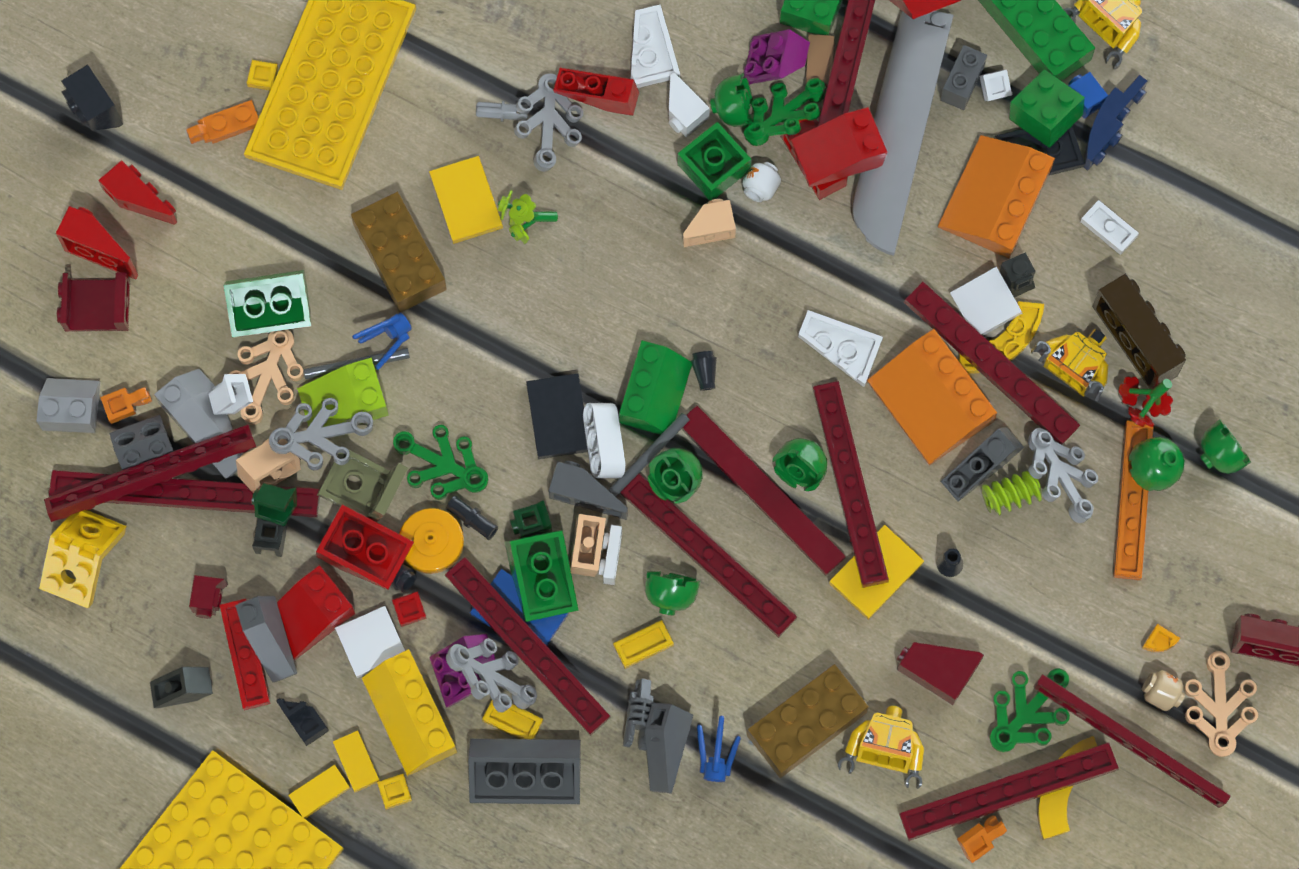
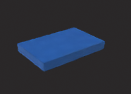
M501 569L490 585L525 622L512 575ZM473 608L470 614L490 627V625ZM568 613L525 623L547 646L568 617Z

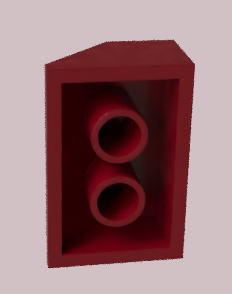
M1251 613L1244 614V616L1240 615L1235 624L1231 653L1299 667V625L1298 627L1288 625L1287 621L1281 619L1266 621L1262 620L1259 615Z

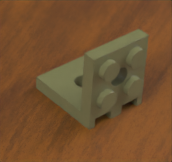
M349 450L350 459L348 463L338 465L335 461L333 462L317 495L339 507L343 504L378 522L385 515L408 467L398 463L389 471ZM338 453L337 457L339 459H344L346 457V454ZM349 476H356L360 479L361 486L358 490H351L347 486L346 481Z

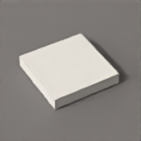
M997 267L950 292L964 319L982 336L1023 314Z
M385 606L335 628L357 678L368 674L383 661L405 651Z

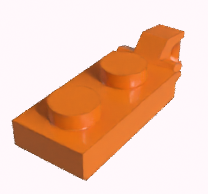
M252 100L203 117V119L197 121V125L186 129L191 144L202 140L205 143L212 142L214 144L254 129L259 118Z

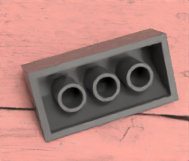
M470 739L468 756L470 803L580 804L581 740Z

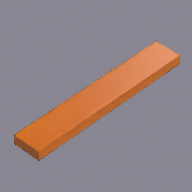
M1128 420L1125 426L1113 578L1141 580L1148 491L1139 486L1131 476L1132 460L1129 461V455L1138 443L1145 439L1153 438V427H1149L1146 424L1144 427H1141Z

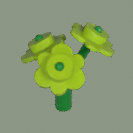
M510 190L507 197L502 196L501 201H498V211L502 212V220L507 210L510 209L509 232L516 241L521 240L524 244L529 241V236L524 230L536 222H557L558 214L555 211H533L536 208V204L531 201V197L527 194H523L519 199H514L512 204H510L513 193Z

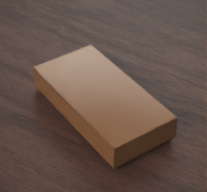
M808 34L810 45L807 54L806 83L810 79L818 78L827 87L833 65L834 36Z

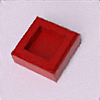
M418 591L392 600L401 627L427 619Z

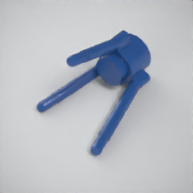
M398 313L383 322L354 334L352 338H360L358 342L362 344L386 332L389 338L398 339L375 366V369L379 370L400 345L410 338L407 333L412 328L407 318L402 313Z
M722 715L719 716L714 757H709L708 762L706 759L702 725L697 726L701 761L700 773H704V780L712 782H725L726 776H730L731 766L741 740L740 736H736L725 764V759L720 758L724 729V716Z

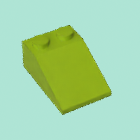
M372 358L345 365L297 388L301 403L310 405L312 409V417L307 421L308 427L322 409V403L327 398H333L338 402V412L336 415L330 416L323 427L351 422L353 416L358 412L370 414L373 420L389 416ZM328 404L325 408L327 410H333L335 406L332 404ZM303 409L304 414L307 415L309 412Z

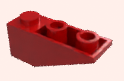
M559 68L553 90L554 93L604 111L630 116L634 115L639 96V90L634 79Z
M121 160L98 180L102 190L120 208L173 225L177 223L174 215L176 212L175 208L169 201L165 200L162 202L157 197L159 192L150 182L145 184L140 179L142 175L132 164L127 166Z

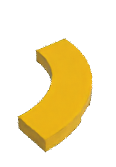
M1018 301L1017 304L1023 314L1015 317L999 337L989 342L1010 361L1016 358L1035 336L1042 319L1044 304ZM959 355V362L968 374L980 373L962 355Z
M1094 736L1073 745L1059 759L1096 747L1097 744ZM1073 786L1040 797L1038 821L1043 840L1070 831L1067 820V803Z

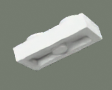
M1099 200L1080 221L1120 255L1139 234Z
M611 525L610 533H605L603 549H607L606 559H601L599 575H603L604 584L615 585L622 526Z

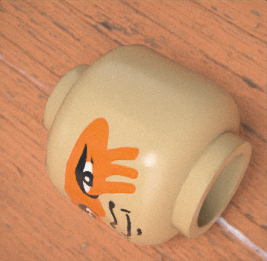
M1163 670L1157 673L1152 672L1142 687V691L1145 692V700L1164 711L1170 710L1173 706L1179 707L1185 697V693L1182 692L1183 682Z

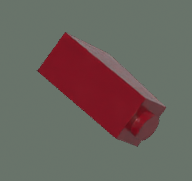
M913 642L910 649L905 646L898 656L897 661L900 662L898 671L946 702L954 705L981 663L984 654L976 651Z

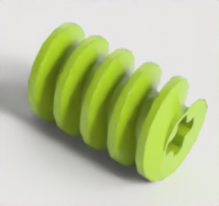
M1026 470L1021 473V477L1018 474H1013L1011 481L1006 477L1002 478L1001 485L997 481H993L991 488L986 484L981 487L987 510L991 513V510L994 509L999 516L1001 515L1002 506L1008 512L1012 511L1011 503H1015L1019 509L1022 508V499L1028 505H1032V496H1035L1039 502L1042 501L1041 486L1038 479L1033 478Z

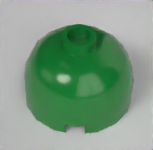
M743 73L732 75L722 80L715 89V98L710 100L712 112L714 114L718 113L720 120L732 127H744L753 123L754 113L749 114L753 96L747 78L743 79Z
M1221 419L1204 432L1201 438V448L1204 453L1200 457L1209 469L1214 466L1219 472L1229 474L1235 473L1251 463L1248 455L1243 453L1241 445L1227 426L1223 425Z
M1154 437L1145 439L1134 446L1129 455V461L1132 460L1131 476L1139 486L1147 491H1163L1170 488L1180 480L1184 472L1185 460L1182 451L1178 445L1166 438Z
M796 438L787 441L773 457L772 462L775 461L776 463L774 467L775 473L783 482L795 489L798 484L801 487H806L804 491L816 490L827 473L825 453L816 442L808 439Z
M671 448L658 454L649 464L650 474L648 475V482L653 492L665 501L669 499L675 501L674 503L676 504L685 502L701 486L703 479L702 466L699 460L685 449Z
M647 571L645 594L652 605L659 607V613L674 616L675 611L686 610L695 602L700 581L674 573L660 576L661 571Z

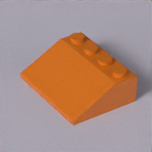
M980 135L938 228L1010 259L1048 178L1055 158L1031 147Z
M935 329L910 344L867 380L868 384L929 466L992 424L997 415L996 410Z

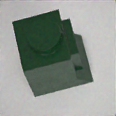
M263 483L260 490L257 489L252 497L255 517L285 526L297 506L296 487L286 490Z
M544 500L513 511L514 519H510L514 535L519 534L520 538L552 532V524ZM536 516L538 523L525 527L523 519Z

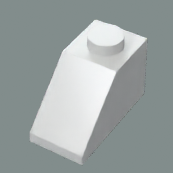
M673 73L670 76L669 124L677 133L682 132L685 137H688L709 119L710 108Z

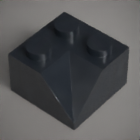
M89 65L61 80L65 89L61 93L69 109L74 115L76 114L82 125L87 123L92 131L117 128L123 125L115 104Z

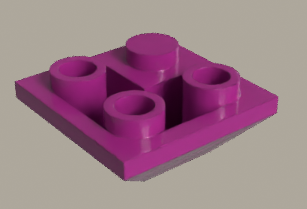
M790 29L753 36L743 79L747 78L750 85L782 79L805 66L810 42Z
M487 634L463 636L429 657L446 708L472 695L471 687L462 671H455L447 664L446 655L449 648L455 644L463 645L467 649L478 646L488 638ZM494 654L488 658L484 656L475 658L476 661L482 664L496 660ZM475 673L478 681H480L481 678L479 674Z

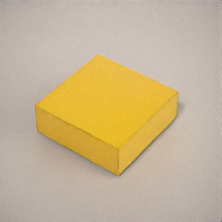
M252 60L247 87L270 91L277 75L278 65Z
M404 774L377 782L386 810L412 801Z

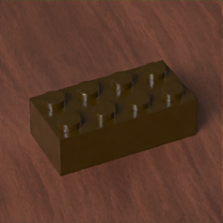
M1125 273L1100 288L1092 307L1148 388L1154 389L1164 379L1171 381L1178 377L1186 361L1185 352L1179 344L1173 342L1166 324L1160 323L1154 315L1155 309L1148 300L1145 301L1140 295V288L1136 281L1130 280Z

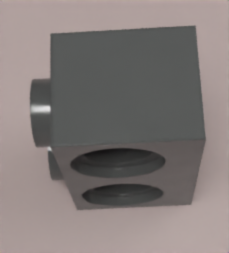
M963 45L944 85L940 101L965 110L985 67L987 54Z
M161 415L109 433L114 452L122 470L173 452Z

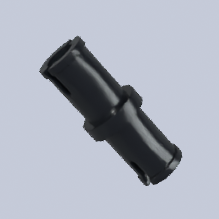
M454 496L448 502L446 510L464 522V526L467 528L472 527L487 540L494 537L498 531V526L481 515V511L478 508L473 509L459 499L458 496Z

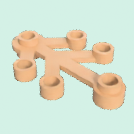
M288 329L270 332L267 341L252 348L244 346L238 351V358L243 364H250L255 357L270 352L267 361L242 372L234 370L229 373L246 374L247 381L260 376L252 395L253 402L241 410L242 419L248 425H256L261 422L263 411L260 406L271 379L278 391L277 397L281 404L290 405L294 401L293 391L287 387L277 366L282 355L288 366L287 374L292 381H299L304 376L302 366L297 364L291 351L294 345V337ZM280 336L285 338V341L281 344L276 342V339ZM244 352L251 353L248 359L241 357ZM293 369H299L300 374L297 376L291 375V371ZM283 393L291 394L287 400L281 399ZM254 408L256 412L250 416L246 414L247 410Z
M1216 651L1208 657L1206 662L1208 670L1214 675L1215 702L1202 690V685L1198 680L1191 679L1184 686L1185 694L1193 697L1215 718L1216 729L1203 718V712L1197 706L1190 707L1185 713V718L1188 723L1194 724L1209 738L1208 746L1213 754L1219 757H1226L1232 754L1236 748V736L1247 725L1253 724L1257 720L1258 712L1253 707L1244 708L1240 713V719L1229 729L1227 728V717L1246 698L1252 697L1256 693L1257 685L1252 680L1243 681L1239 686V690L1226 703L1225 672L1230 666V659L1226 653ZM1215 658H1222L1224 665H1216ZM1246 684L1250 685L1252 692H1245L1243 686ZM1188 685H1196L1198 691L1195 693L1189 691ZM1191 711L1198 713L1199 718L1197 720L1190 717L1189 713ZM1250 711L1254 716L1253 720L1246 719L1244 713ZM1219 738H1224L1227 741L1226 747H1221L1218 744Z

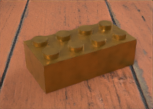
M398 191L351 214L353 225L399 313L447 290L445 279Z
M834 664L747 729V737L781 779L867 714L869 706Z

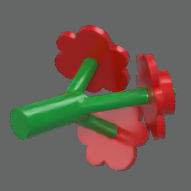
M1126 376L1124 378V383L1119 387V394L1122 397L1123 404L1134 406L1140 394L1146 395V399L1142 403V411L1137 408H1128V413L1131 415L1130 419L1136 425L1144 427L1146 424L1149 427H1154L1153 420L1146 416L1147 412H1150L1153 417H1158L1160 414L1163 416L1170 414V405L1173 403V398L1167 396V391L1172 387V382L1169 379H1164L1154 389H1140L1137 377Z

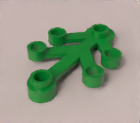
M818 78L810 79L806 83L805 91L785 106L784 100L788 95L786 85L784 83L774 84L771 87L774 100L772 114L764 121V113L768 110L765 98L758 97L751 102L754 118L753 123L744 131L746 141L753 146H760L769 140V136L795 135L801 130L799 120H815L820 116V110L816 103L805 105L803 110H795L808 100L811 102L823 100L826 94L825 83ZM780 122H784L783 125H777V126H775L776 124H778V123H780Z
M437 425L433 429V437L439 444L442 456L416 444L413 435L409 432L402 431L395 435L393 445L399 454L407 455L411 453L436 466L422 471H411L407 475V482L410 487L419 488L425 481L448 474H453L459 477V479L445 484L441 482L434 483L430 490L434 499L443 500L448 493L462 489L478 493L487 487L489 481L488 474L483 468L476 466L470 438L460 437L456 442L458 452L463 455L466 466L464 468L455 463L448 440L449 431L444 425ZM444 430L446 434L440 438L436 436L437 431ZM408 441L410 444L407 448L400 447L401 442ZM462 442L469 443L467 449H461L459 445ZM413 476L420 477L418 483H412L410 479ZM474 476L480 478V482L477 484H472L470 480ZM441 487L444 489V492L441 495H436L434 490Z
M1060 668L1051 670L1047 677L1054 681L1055 675H1061L1063 682L1057 684L1066 688L1069 683L1068 673ZM1023 671L1015 672L1011 678V684L1015 692L1016 717L1009 725L1007 706L1010 702V695L1006 691H998L993 697V704L996 706L997 727L990 734V743L999 752H1009L1016 744L1037 743L1040 746H1045L1050 742L1052 734L1047 728H1040L1036 733L1018 732L1024 724L1055 723L1058 726H1064L1070 719L1069 712L1064 708H1058L1055 712L1035 713L1048 697L1038 692L1027 704L1025 686L1028 683V676ZM1022 676L1025 682L1017 684L1015 677ZM1000 695L1004 696L1007 700L1006 703H998L997 697ZM1063 713L1066 716V720H1057L1056 714ZM1041 732L1046 733L1048 740H1039L1038 734ZM1002 733L1007 734L1009 741H1000L999 735Z

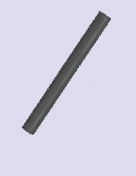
M408 348L396 350L386 363L410 358ZM387 352L303 369L305 379L324 376L345 365L372 358L373 364L377 365Z
M681 413L624 473L622 478L615 482L609 489V492L617 497L690 419Z

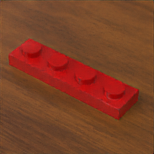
M246 598L219 605L244 711L271 704L262 664L242 630L236 609L237 604L247 601Z

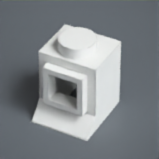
M224 374L223 381L215 386L213 391L208 393L214 415L236 414L253 402L246 374Z

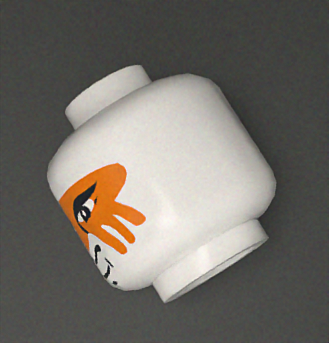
M769 162L753 164L742 181L745 195L756 202L770 200L781 183V178L777 173L778 169Z

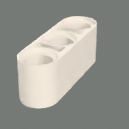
M587 403L583 411V421L591 473L594 478H622L625 472V458L617 407L613 403Z

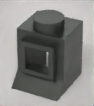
M1026 252L1002 262L999 272L1014 298L1035 289L1033 278L1036 271Z
M258 518L252 544L255 554H261V550L274 551L277 557H282L287 524L282 526ZM265 527L276 529L274 538L264 537Z

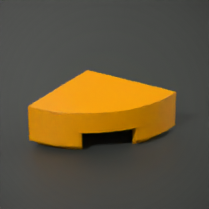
M1157 624L1142 648L1150 652H1164L1174 647L1180 640V637Z

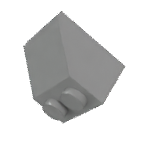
M47 378L39 395L36 420L42 431L95 433L101 382L96 380Z

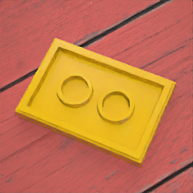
M479 156L429 171L453 244L503 229Z
M886 525L877 534L889 578L888 583L862 588L854 556L829 581V584L868 620L924 563V560Z

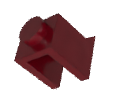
M194 575L189 608L193 613H196V617L211 619L212 615L216 616V611H220L219 605H221L222 590L228 586L226 580Z

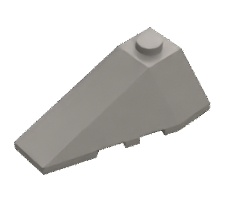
M200 369L173 378L154 394L160 406L194 444L233 430L227 414H213L208 393L213 391L215 386ZM243 453L235 454L212 464L227 480L237 472L236 459L240 458Z

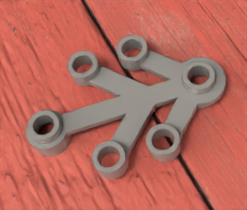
M555 74L543 75L538 81V90L528 97H521L516 103V109L519 113L528 114L533 105L544 98V108L527 121H520L514 128L515 135L518 138L524 139L528 137L531 130L543 122L541 150L537 152L533 159L534 166L542 172L549 171L556 163V156L552 152L553 125L562 134L565 143L570 147L577 146L582 139L581 133L576 129H571L555 110L556 101L566 112V118L572 123L578 122L583 116V110L580 106L573 105L567 97L554 93V89L548 86V82L555 86L557 79ZM521 102L527 103L528 109L523 108ZM571 111H576L578 117L572 116ZM520 126L525 127L526 130H527V133H522V132L519 130V127H520ZM569 135H574L577 141H572ZM543 155L548 156L550 158V161H545L543 159Z
M327 398L323 401L322 409L307 430L296 432L302 422H306L312 417L310 405L301 403L296 407V413L285 428H278L271 433L269 445L278 454L291 452L306 461L308 468L311 470H319L323 466V457L318 452L311 453L299 445L300 443L309 442L333 456L336 464L345 465L350 459L349 450L345 447H339L325 438L356 433L359 436L368 435L373 429V419L366 412H358L353 416L351 422L323 427L328 418L336 415L338 412V402L333 398ZM328 404L335 406L333 410H327L325 407ZM305 409L309 413L303 416L299 414V411ZM360 423L367 425L365 429H359L357 426ZM286 439L288 442L285 445H280L278 441ZM345 453L346 457L344 459H339L337 457V454ZM313 458H317L320 460V462L318 464H312L310 460Z
M1041 428L1035 429L1031 432L1028 440V445L1034 452L1032 464L1028 469L1030 475L1035 479H1040L1047 473V466L1044 463L1045 457L1049 463L1046 486L1042 490L1044 499L1048 502H1053L1061 495V490L1057 486L1059 480L1072 502L1068 510L1071 519L1077 523H1084L1092 516L1093 505L1090 501L1081 498L1070 477L1081 482L1084 487L1091 488L1098 482V475L1091 469L1083 472L1059 460L1056 455L1058 454L1066 458L1072 465H1078L1085 458L1084 451L1081 448L1075 446L1069 449L1055 442L1048 431Z
M489 638L485 639L478 646L469 649L460 644H455L449 648L446 655L447 664L455 671H462L471 687V693L476 699L481 700L490 694L494 708L498 712H505L512 706V701L507 694L500 693L498 685L512 693L513 702L520 709H527L535 703L537 692L533 686H519L497 673V671L503 669L511 670L518 665L519 659L514 652L508 651L500 659L482 664L476 661L475 658L480 656L488 658L497 651L496 643ZM475 673L479 674L481 678L480 681H478Z

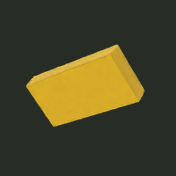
M661 620L614 642L613 646L624 669H627L673 647L674 643Z
M493 700L482 718L483 722L517 739H535L543 723L542 718L513 704L505 712H498L493 706Z
M358 730L333 741L355 793L380 781Z
M333 765L288 796L301 816L306 819L348 791L350 787L337 767Z

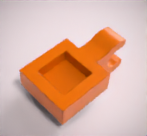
M145 387L130 394L126 388H122L100 397L111 424L135 415L134 406H142L152 402L150 394Z
M993 815L985 821L984 827L978 823L957 838V841L966 858L971 863H974L994 848L991 841L1005 834L1007 829L1002 821L998 822L996 816Z

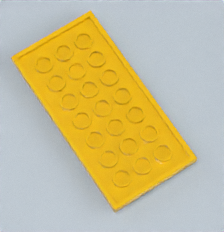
M308 0L244 152L245 158L343 190L415 14L416 5L403 0Z

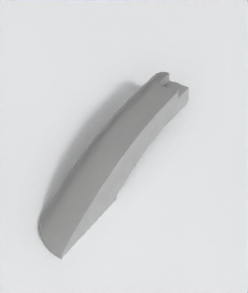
M902 11L874 117L875 124L888 153L882 166L860 173L853 202V218L856 227L865 235L866 241L889 255L894 256L953 20L952 14L933 11L912 19Z

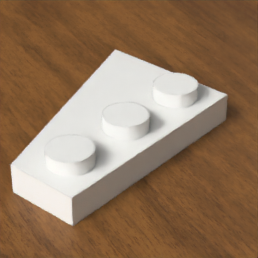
M661 5L635 10L630 79H634L637 88L669 81L673 73L680 78L679 68Z
M809 310L798 336L863 387H865L883 339L882 336Z

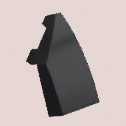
M281 698L276 700L306 746L329 731L314 707L309 706L307 702H289Z

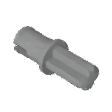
M502 101V103L477 102V117L501 119V122L504 119L527 121V114H517L516 104H505V101ZM527 104L521 105L523 108L528 109Z

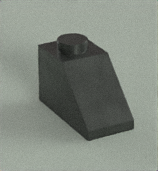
M180 667L150 682L154 708L195 702L213 694L209 667Z

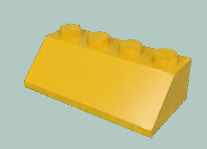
M409 649L383 661L362 678L407 776L457 753L452 738Z

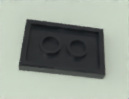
M1073 126L1050 148L1023 129L995 135L994 139L1031 147L1054 157V163L1048 176L1082 168L1085 165Z
M579 373L526 381L538 460L588 452Z

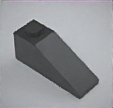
M572 461L557 462L548 491L549 499L627 520L628 508L585 469L580 468L578 463Z
M257 596L237 604L236 609L242 630L272 683L296 675L297 670L275 596Z

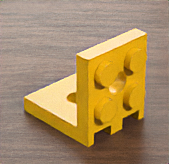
M88 510L70 515L50 536L39 589L89 608L93 604L102 560L125 535L127 526ZM65 570L72 571L76 579L70 578Z

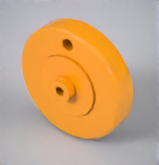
M436 508L419 510L408 517L400 529V535L414 542L405 561L410 567L419 572L427 574L443 572L451 568L462 554L464 548L462 528L458 521L444 510Z

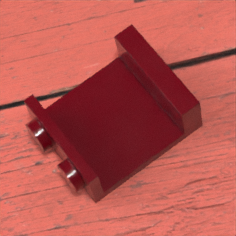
M117 272L115 280H71L68 273H63L62 282L58 283V297L61 298V307H57V322L62 325L65 332L129 331L130 279L126 272Z

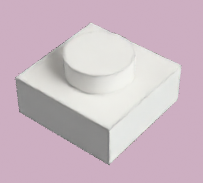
M1007 70L980 75L985 101L1012 95Z

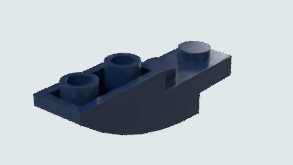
M1141 75L1134 80L1124 93L1115 87L1101 106L1094 120L1086 145L1084 168L1086 170H1089L1093 164L1098 166L1106 157L1105 151L1109 146L1114 148L1123 137L1121 130L1124 124L1122 122L1131 112L1130 106L1134 102L1139 104L1147 93L1145 87L1148 81Z

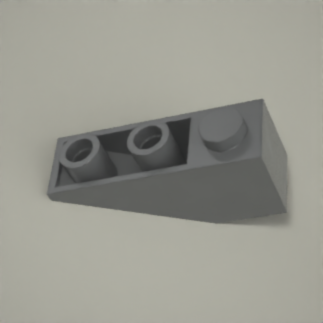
M1007 427L998 428L940 482L959 502L1005 466L1024 446Z
M652 703L645 727L649 785L652 792L672 794L694 716L672 704Z

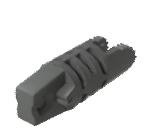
M637 680L634 692H630L623 746L625 747L632 745L635 730H639L638 748L643 751L647 750L645 727L654 696L650 695L651 680Z

